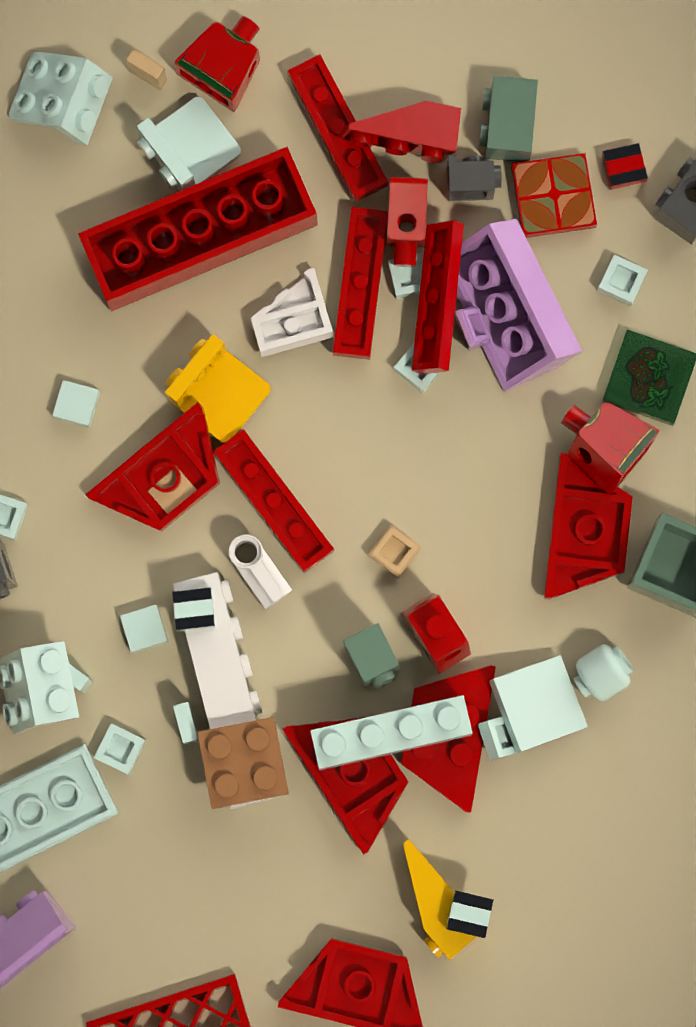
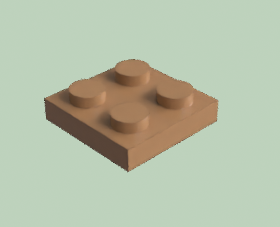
M274 717L197 732L211 809L289 794Z

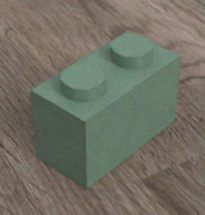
M493 76L491 88H484L482 110L489 111L488 124H481L479 146L486 147L485 159L516 162L530 161L538 80Z
M379 623L343 640L344 648L364 688L372 684L374 690L395 680L394 673L399 670V663Z

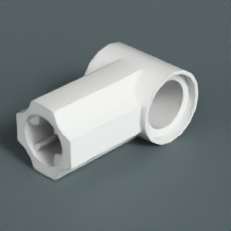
M240 535L231 542L229 547L230 561L239 571L265 610L293 591L256 537ZM243 543L252 544L257 550L256 558L250 563H242L235 556L236 548Z

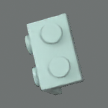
M34 52L26 66L9 111V117L19 123L55 128L75 143L88 145L113 77L87 58Z
M201 97L193 98L156 126L149 117L137 125L140 139L136 141L149 160L154 157L162 167L159 173L171 189L177 186L181 191L210 179L241 155L239 144Z
M64 641L20 648L0 658V688L4 690L6 701L3 705V716L6 725L11 726L13 734L22 733L40 725L79 718Z

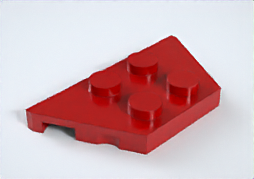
M199 402L193 405L85 495L88 499L161 532L220 484L204 407ZM173 469L176 473L174 485L167 489L160 488L157 483ZM181 471L197 490L167 514L148 491L152 487L162 493L175 491L181 483Z
M560 453L544 590V599L548 600L625 572L633 496L619 487L612 495H609L567 453Z
M492 665L414 688L411 707L464 695L473 734L463 738L403 751L401 761L402 766L425 781L464 812L468 813L472 812L483 739L478 724L487 721L492 693L489 681L494 679L496 666Z
M366 717L286 726L283 728L286 736L364 855L370 850L409 781L391 754L319 770L310 730Z
M333 938L329 940L283 995L277 1006L278 1008L354 1027H423L406 956Z

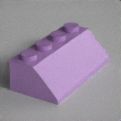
M517 219L490 223L462 243L457 297L463 309L477 306L480 308L492 338L491 342L482 347L504 392L558 368L583 352Z
M35 890L31 891L16 904L20 909L9 919L4 915L0 916V989L76 928L48 891H42L39 895Z

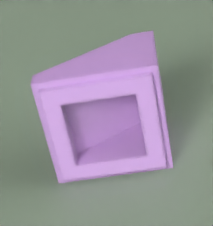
M478 306L455 311L456 320L469 351L491 342L492 338Z

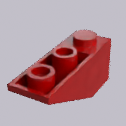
M423 101L350 123L339 133V139L348 140L351 146L358 148H370L373 145L385 148V152L388 154L403 156L411 153L421 155V160L440 163L446 160L448 155L456 152L461 108Z

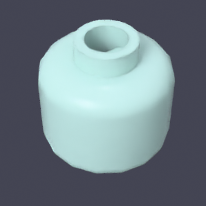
M602 644L577 660L576 669L579 675L574 678V681L586 698L592 694L599 701H607L630 685V674L634 670L618 646L611 648L606 644Z

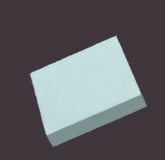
M561 655L489 681L516 754L588 727Z

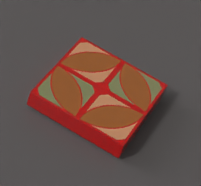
M586 153L512 163L511 170L520 226L526 238L597 227Z

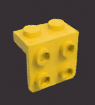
M212 334L207 341L202 338L197 342L189 354V357L192 359L183 370L177 368L170 375L165 383V386L168 387L165 394L168 401L183 413L199 402L204 407L209 433L224 444L243 428L269 396L271 387L268 382L229 353L225 343Z

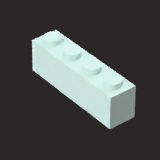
M464 695L310 730L319 770L463 738L473 734Z

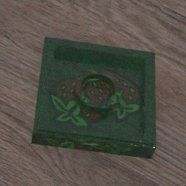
M627 329L602 402L610 403L616 407L673 426L696 363V353Z

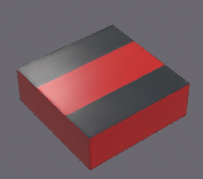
M639 143L602 152L610 190L647 182L648 176Z

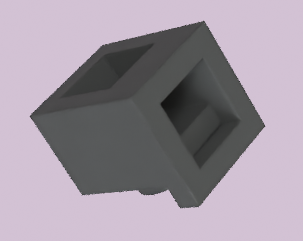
M448 155L449 201L493 200L495 188H501L502 185L501 165H494V161H485V158L481 156H470L464 158L463 162H456V155Z

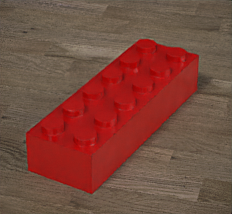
M287 146L78 233L112 312L318 226L316 210Z

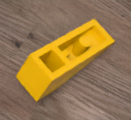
M407 839L402 845L422 926L428 934L423 941L437 958L445 954L451 960L477 936L446 929L454 892L415 845Z

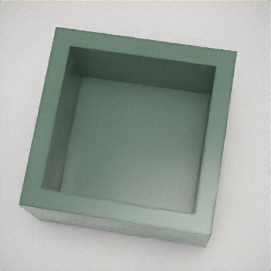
M661 513L654 523L627 588L696 618V527Z

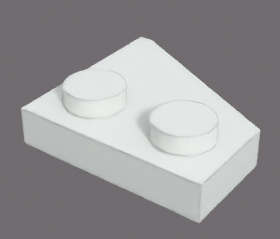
M314 268L304 272V278L291 289H284L275 297L271 305L263 307L251 317L261 357L334 337Z

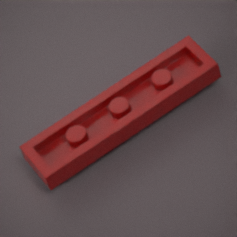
M321 54L287 70L288 77L355 203L387 187L389 182L371 148L354 147L349 144L350 141L339 139V133L348 124L356 122Z
M351 207L333 356L367 360L371 358L388 211Z
M455 220L427 224L411 369V371L420 374L449 371L464 224Z
M244 429L213 451L304 574L335 551Z

